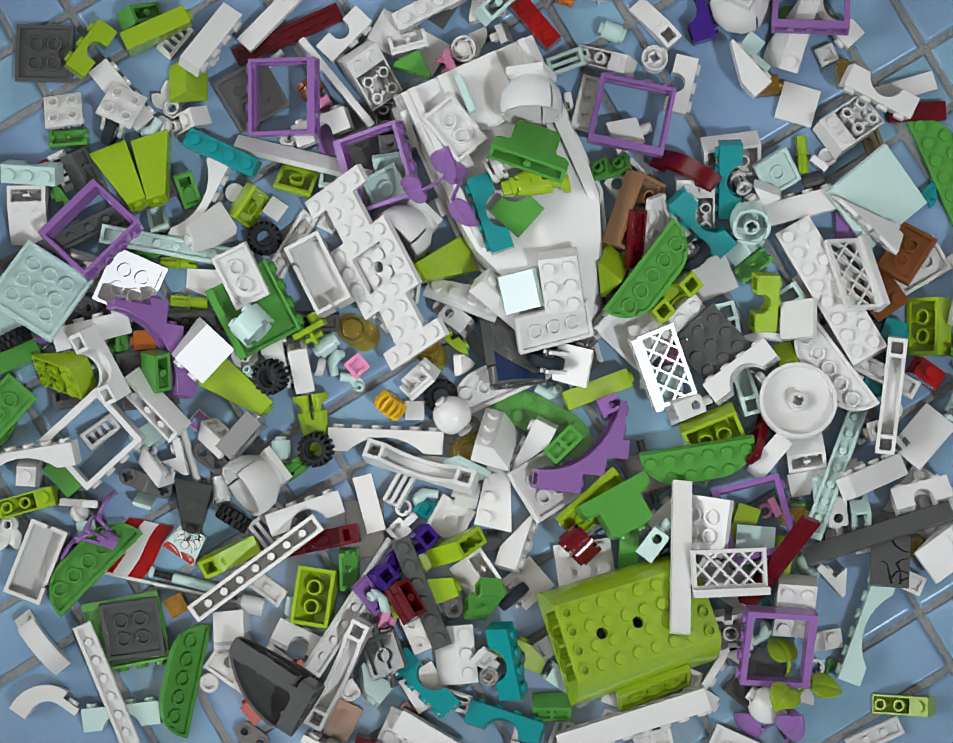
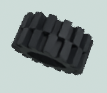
M266 220L258 221L248 230L247 243L256 254L270 256V254L276 253L275 251L282 244V234L279 228L272 222ZM262 231H267L272 235V241L265 246L260 245L257 241V236Z
M22 325L0 336V350L4 352L34 338L30 330Z
M266 359L257 364L256 368L253 369L255 374L252 375V378H256L253 383L258 384L256 389H262V394L274 395L288 386L287 383L290 381V378L287 377L290 373L285 371L288 369L287 366H282L284 362L278 363L279 359ZM267 370H271L275 374V383H271L267 379Z
M436 379L424 391V401L430 410L434 411L436 407L433 394L439 388L445 389L449 396L458 397L457 388L449 380Z
M315 431L301 438L302 440L298 443L300 447L297 448V451H300L298 457L303 458L301 460L302 463L306 462V466L315 468L323 466L332 460V455L335 453L332 449L335 448V445H331L333 440L332 438L328 439V434L323 435L324 432ZM313 442L319 443L322 447V454L319 457L312 455L310 452V445Z
M225 503L221 504L215 514L218 519L244 534L252 522V519Z

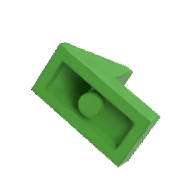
M189 170L173 176L184 208L188 209L200 205L202 199L192 171Z

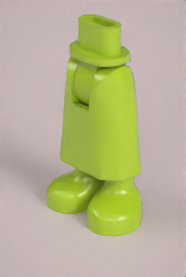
M521 171L512 177H508V180L500 181L503 196L512 195L515 197L553 193V188L555 187L561 188L564 193L571 192L568 174L565 175L562 183L527 171Z
M328 392L310 394L314 411H310L309 395L292 397L293 403L299 405L302 412L297 414L302 435L306 436L315 431L324 432L323 435L328 434L327 409L322 410V404L328 398ZM313 442L310 445L312 455L319 457L322 454V447L317 442Z

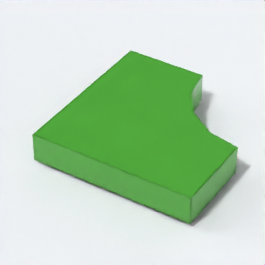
M528 196L526 199L518 202L509 201L502 197L489 212L519 238L545 208L532 196Z

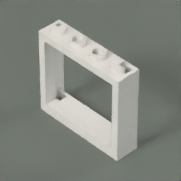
M96 388L42 436L40 440H52L53 443V439L95 400L98 399L103 404ZM115 402L105 407L134 440L90 480L76 465L66 467L86 491L90 488L96 489L102 483L101 479L105 475L109 477L117 470L115 466L119 462L123 464L130 458L129 453L133 449L137 451L144 445L142 441L146 436Z

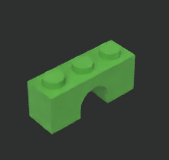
M480 577L474 585L475 594L468 593L463 600L464 619L487 620L496 606L499 605V602L505 597L506 588L503 586V579Z

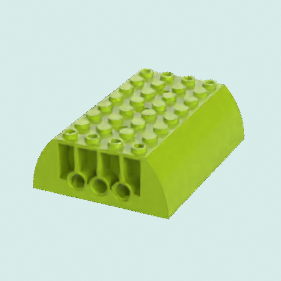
M671 553L656 557L652 563L645 560L536 593L571 706L615 693L619 689L685 664H689L691 669L717 659L721 649L722 637L709 598H691V634L669 633L670 614L668 609L670 607ZM699 574L697 586H703L704 583L701 574ZM634 617L641 620L640 628H636L633 625ZM599 628L603 629L606 633L604 639L597 637L596 632Z

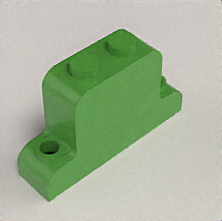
M524 120L516 122L510 138L504 136L494 137L487 158L559 183L563 182L569 165L567 159L556 154L561 139L560 135L553 130Z
M644 470L578 506L575 511L583 520L591 521L597 518L609 539L617 540L620 538L623 541L631 536L630 532L636 529L639 532L648 527L646 523L650 521L652 513L641 493L648 489L649 477Z

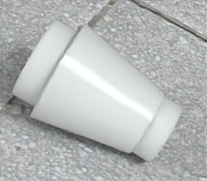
M223 475L213 477V501H215L216 505L230 503L232 496Z

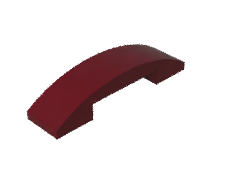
M664 150L662 159L653 157L648 163L650 167L665 172L667 169L694 181L695 186L709 192L722 179L719 174L696 159L671 150Z
M354 523L326 529L289 557L361 542L358 525Z

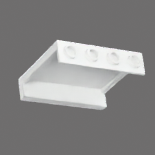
M602 311L592 322L593 330L638 371L627 338L646 333L647 331L644 327L653 319L647 312L633 318H618ZM652 337L642 339L644 347L651 349L654 343ZM657 343L654 351L663 354L667 344L663 346ZM653 353L649 360L650 364L653 365L654 360L660 356Z

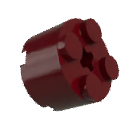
M574 522L559 537L560 541L558 544L567 553L571 550L574 553L572 558L580 566L583 564L587 565L602 548L600 546L595 548L597 545L595 541L581 527L576 529L578 524Z

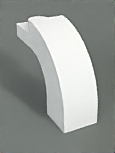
M776 433L763 448L761 458L752 465L750 464L746 470L755 478L767 476L798 439H789Z
M28 609L14 620L23 640L53 674L57 675L71 664L65 652L44 631L33 611Z
M41 684L29 688L21 693L9 707V709L24 719L29 718L36 706L45 701L57 703L74 716L82 708L76 699L72 697L67 698L71 690L57 684Z

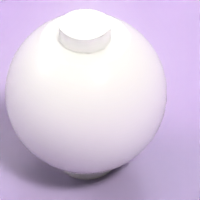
M448 396L446 398L441 397L435 402L436 407L433 411V420L440 431L451 435L458 433L462 437L472 429L470 424L471 409L465 400L457 396Z
M752 686L745 698L749 700L748 709L756 721L763 724H773L778 715L787 714L786 710L774 712L770 701L771 687L762 686L757 688Z

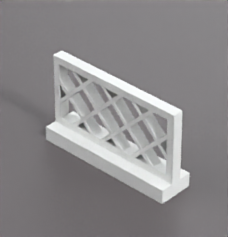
M860 235L858 238L826 239L823 242L846 311L873 310L874 312H881L890 304L867 235ZM847 244H851L853 252L846 248ZM831 245L840 249L838 254L832 250ZM843 252L851 258L849 262L841 257ZM838 261L846 267L844 271L838 267ZM853 261L857 262L859 270L852 265ZM848 270L857 275L855 279L846 274ZM859 277L863 280L865 287L857 282ZM843 279L852 284L850 289L844 285ZM854 287L862 292L861 296L852 291ZM865 295L869 297L871 304L863 299ZM849 296L857 301L856 305L850 304Z
M672 322L641 335L627 338L650 405L655 412L662 411L664 407L697 394ZM670 329L672 334L669 342L660 339L662 332ZM647 337L655 339L651 349L644 347L642 339ZM658 341L667 344L663 355L654 351ZM670 346L678 351L675 360L666 356ZM653 353L661 356L657 367L651 365L649 361ZM664 359L673 362L669 372L660 369ZM676 364L683 366L684 371L681 378L672 374ZM659 371L667 374L663 385L656 381ZM671 376L679 379L675 390L667 387ZM682 382L689 384L690 392L685 394L678 392ZM665 389L674 392L670 400L663 401L662 394Z
M766 547L690 550L691 598L771 595V588L768 587ZM754 552H761V560L756 565L750 557ZM718 553H721L726 558L720 566L712 560ZM736 553H740L744 557V560L739 565L731 559ZM696 554H702L707 559L702 567L696 563ZM747 561L754 567L748 575L741 569ZM710 562L717 568L711 577L704 571ZM728 562L736 568L730 576L723 570V567ZM757 570L762 574V583H755L751 579V576ZM738 571L745 577L741 584H737L732 579ZM719 572L727 578L722 585L713 580ZM700 573L708 578L703 586H697V577Z

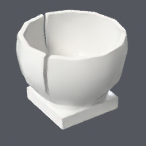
M710 0V8L715 22L726 31L739 34L756 31V28L759 29L767 21L772 0Z
M543 61L506 67V75L511 81L501 94L500 110L503 120L512 124H516L519 120H524L535 125H542L541 107L543 108V125L556 122L562 117V97L560 89L554 83L557 82V75Z
M411 199L405 205H394L387 208L374 219L376 221L381 216L388 215L413 263L424 257L430 250L432 235L443 221L427 203L419 204Z
M270 446L265 448L259 455H241L234 458L222 470V475L228 485L227 487L235 499L253 516H260L267 512L276 503L280 488L293 477Z

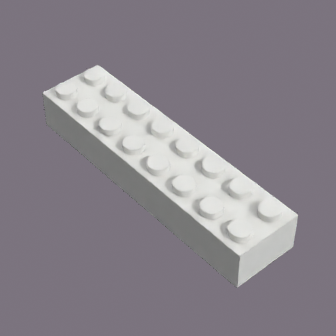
M807 215L776 233V240L810 297L817 299L819 312L852 367L856 368L886 351L887 344L867 311L845 310L823 244L824 240L810 216ZM843 279L844 285L850 289L851 284ZM849 296L850 304L856 305L857 301Z

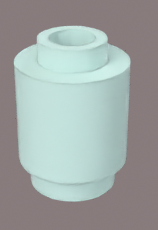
M607 19L605 23L601 22L598 29L600 38L615 44L617 42L622 44L627 29H624L622 25Z
M333 332L326 333L319 338L320 344L315 345L312 343L314 345L312 351L318 358L320 356L325 358L338 349L337 346L341 343Z
M287 436L275 437V441H271L272 450L283 464L289 463V458H291V440H287Z

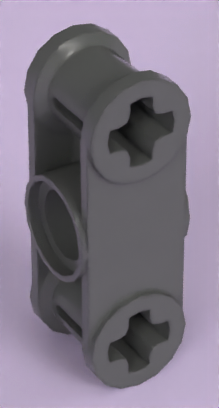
M127 467L119 473V479L123 484L136 488V490L163 499L170 498L174 494V486L170 484L167 485L169 493L162 495L161 487L158 488L144 471L141 472ZM131 471L133 479L127 481L125 474Z

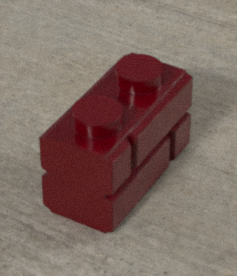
M409 578L393 584L385 591L387 598L404 626L419 619L427 612Z

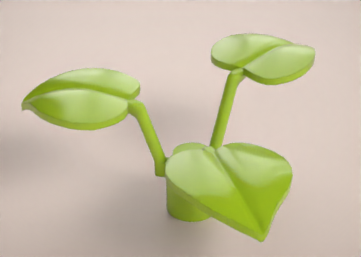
M770 637L766 646L767 653L777 662L783 663L787 661L786 677H789L791 660L798 657L797 648L787 639ZM815 673L812 675L810 687H812L811 690L815 696L828 699L842 694V689L830 675L825 673ZM783 682L773 683L770 688V701L774 712L793 709L799 706L801 702L800 696L806 689L798 690V688L788 687Z

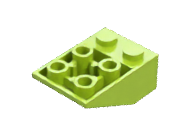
M76 352L31 355L34 367L39 374L40 382L44 387H49L83 400L98 386L87 356L77 355Z

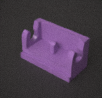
M616 392L595 401L602 420L620 408V406L611 408L614 404H609V402L618 398Z

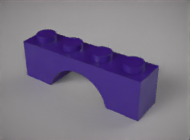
M693 0L696 6V17L687 27L693 46L714 40L716 33H718L716 23H712L710 15H712L710 5H706L705 0Z
M420 524L409 534L418 555L428 551L440 539L430 524ZM394 549L366 574L377 589L386 590L400 577L399 574L402 569Z

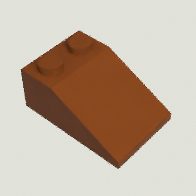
M881 272L880 274L890 304L881 312L866 310L874 324H877L910 301L896 281ZM860 278V284L865 287L863 280ZM854 287L855 293L861 296L862 292ZM865 295L863 299L871 304L869 297Z

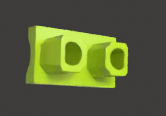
M314 311L306 316L311 325L306 328L304 326V328L295 332L292 335L294 341L309 334V337L304 339L306 344L312 341L315 345L320 344L319 337L324 334L322 330L316 333L315 330L328 324L325 318L322 319L317 316Z

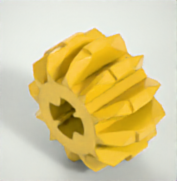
M383 390L379 393L374 401L376 409L394 421L401 418L407 409L405 402L388 390Z

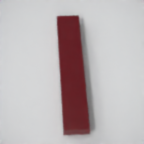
M335 2L274 30L252 53L243 45L232 49L241 68L248 64V59H256L260 56L265 57L279 49L298 42L303 37L307 38L342 22L343 17Z
M803 514L768 558V587L771 588L818 529L820 526L819 520ZM758 571L752 580L755 583H762V574ZM765 595L739 596L738 600L739 603L745 605H758Z

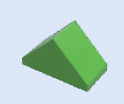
M419 50L399 59L393 64L394 70L427 80L431 79V73Z

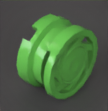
M297 456L285 465L293 476L288 482H291L309 468L305 462H301L302 457Z

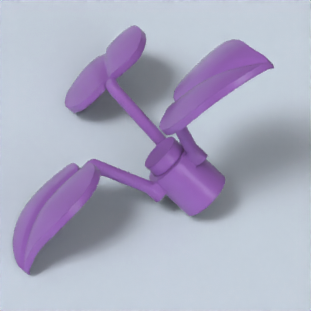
M449 146L434 151L430 156L433 167L439 173H443L444 176L425 187L422 186L421 181L415 176H405L401 179L400 184L406 195L412 201L419 204L427 200L425 191L444 179L451 185L457 184L451 197L452 203L448 205L450 215L456 222L464 226L474 227L480 224L469 203L461 198L455 199L459 187L463 184L461 180L467 175L468 171L462 163H455Z
M112 491L107 495L95 518L106 531L102 529L99 534L91 530V524L95 517L93 515L86 522L79 536L75 533L68 541L61 554L60 562L66 557L67 552L75 542L77 544L80 541L89 542L101 547L105 546L113 551L120 537L111 532L112 529L103 522L102 515L107 502L113 496L119 494L118 492ZM93 534L98 538L96 540H92L85 537Z
M787 709V714H780L776 717V726L779 730L783 731V734L787 735L784 743H788L789 739L800 741L805 734L803 714H799L795 709ZM733 713L735 722L740 730L751 737H760L762 731L775 724L762 726V723L756 721L749 713Z

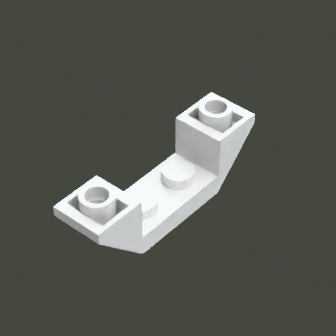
M737 648L731 649L730 653L719 654L699 686L704 685L711 707V710L708 711L709 715L711 712L715 713L718 709L720 698L707 689L708 687L712 688L718 678L715 676L719 670L722 672L728 663L726 661L727 657L739 664Z

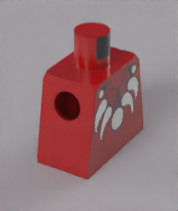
M915 357L905 370L907 375L921 382V385L935 393L946 377V373L924 357Z

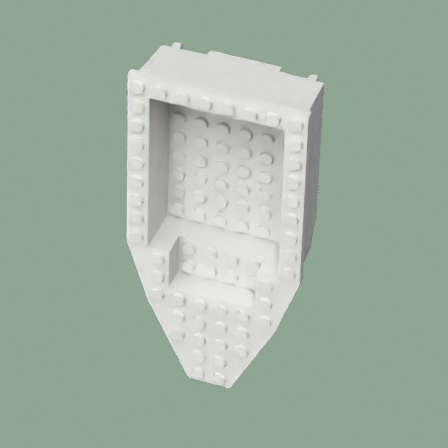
M532 35L521 38L510 45L492 51L393 97L397 106L407 109L419 146H416V150L432 183L444 175L433 167L430 156L434 151L442 149L444 146L423 122L421 117L451 93L467 111L454 80V76L462 74L476 107V112L470 116L489 138V140L460 162L465 165L468 173L461 180L463 184L459 187L455 199L461 198L467 201L469 205L474 202L472 196H467L465 191L466 179L488 172L482 160L487 158L494 137L504 136L510 138L515 124L503 120L500 110L502 91L511 81L506 75V67L544 62ZM564 104L562 117L556 122L543 125V108L541 107L542 125L538 126L553 130L560 135L561 139L556 154L564 157L569 162L566 174L569 176L571 192L564 193L561 188L555 187L553 188V193L533 195L532 197L545 209L519 238L509 230L514 248L495 255H491L490 251L487 252L483 243L486 240L485 234H480L478 226L468 227L461 225L449 213L448 205L452 203L451 197L457 184L451 185L444 179L433 187L437 196L443 202L447 212L446 216L456 238L462 235L481 273L490 269L497 276L535 267L542 294L538 252L577 247L584 299L587 298L589 300L593 323L604 308L603 297H601L598 271V262L606 245L602 243L607 227L603 189L599 181H594L589 167V158L576 130L571 126V119ZM504 164L511 177L524 171ZM502 178L500 181L508 180V178ZM492 180L495 193L487 201L486 214L494 224L506 227L489 211L502 197L509 201L518 202L526 199L528 196H503L500 182L495 184ZM476 214V219L479 222L478 214ZM540 306V307H536V309H537V310H542V309H545V307H544V306ZM593 330V337L596 340L600 339L601 337ZM591 337L585 338V339H581V340H582L584 343H587L588 340H589Z

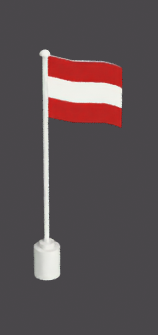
M129 517L124 524L137 528L143 535L104 575L199 596L204 595V592L144 579L150 567L155 563L165 539L175 527ZM244 593L242 597H238V600L231 599L228 601L235 603L236 608H239V610L243 609L249 615L258 617L263 616L266 606V598Z

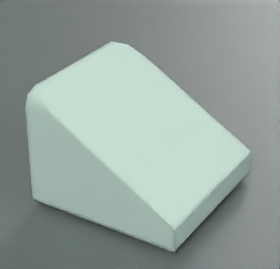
M139 491L132 504L146 510H153L157 497Z

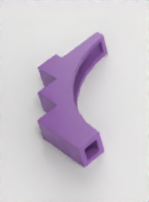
M151 295L148 299L132 300V302L126 301L124 297H114L113 300L107 301V310L121 313L134 320L147 331L160 350L170 352L172 386L170 397L182 399L195 398L197 381L195 382L187 375L189 371L185 367L181 369L173 362L175 358L172 353L183 339L184 326L177 325V322L167 321L168 300L161 299V296Z
M613 400L614 406L611 408L620 406V408L609 415L605 428L598 439L583 454L563 465L550 468H533L531 488L581 493V489L584 486L583 474L603 476L608 468L607 457L628 459V455L631 453L630 440L623 439L626 433L625 420L629 412L628 401Z

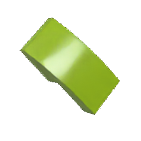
M447 326L446 328L450 334L443 339L457 352L465 356L468 355L467 350L470 347L466 340H461L460 337L452 340L451 337L454 335Z

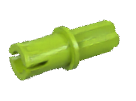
M800 135L794 137L796 146L794 156L797 157L799 174L809 173L808 156L810 155L807 148V136Z
M176 257L160 258V265L166 268H178V270H181L182 268L198 269L199 264L191 263L197 261Z
M189 294V296L171 295L170 305L188 307V309H191V307L208 309L209 299L208 297L192 296V294Z

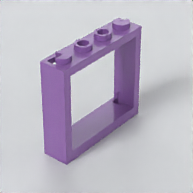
M772 0L771 33L848 36L851 0H844L843 21L778 19L779 0Z
M316 57L248 59L247 69H245L246 75H248V83H246V94L248 95V102L246 103L248 121L246 122L248 136H320V59ZM307 65V129L259 131V67Z
M615 72L601 73L587 143L662 159L677 88H673V85H668V83H662V85L654 84V81L650 79H643V81L635 80L636 77L631 75L620 77L616 76L617 73ZM605 83L669 96L658 147L594 134Z
M392 120L333 141L342 175L354 167L349 145L393 130L406 176L417 177V165L412 160V148L405 136V125L399 120ZM359 188L357 192L365 205L361 188ZM404 193L369 206L365 205L368 213L409 200L410 198Z
M92 179L38 231V234L86 281L90 282L100 274V271L105 266L110 265L114 257L119 252H123L133 239L139 237L144 228L128 210ZM100 195L131 225L84 270L53 238L93 199Z
M779 473L710 491L711 497L721 498L720 495L774 482L788 533L796 524L794 515H790L788 509L791 507L788 496L785 497L783 489H786L784 479L779 477ZM730 532L728 549H735ZM777 547L766 550L767 558L772 555ZM761 552L753 553L750 559L753 562L761 560ZM735 554L731 559L739 565L744 560V557H737V554Z
M746 605L745 612L741 615L743 630L739 631V641H741V648L737 649L739 666L735 667V678L738 679L739 684L771 687L775 682H783L788 687L809 689L819 617L816 610ZM754 618L806 621L799 677L747 674Z

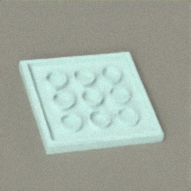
M885 143L825 191L857 238L860 235L867 234L831 198L833 195L886 220H894L899 225L927 203ZM868 236L871 248H873L877 244Z
M28 239L0 277V311L51 343L89 290L94 280L86 281L73 267Z

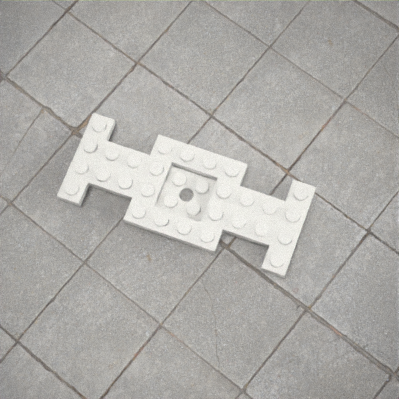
M356 164L307 200L305 205L313 219H317L327 212L343 244L333 250L331 255L365 320L380 313L396 345L383 353L391 371H393L450 333L441 317L434 319L428 324L424 321L410 294L414 291V288L423 282L388 215H383L376 221H372L357 192L360 187L370 180L362 165ZM379 262L383 264V271L379 270Z

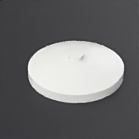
M801 362L788 363L773 370L764 380L759 393V409L766 424L777 434L789 439H807L820 434L831 423L837 409V393L830 378L819 368Z

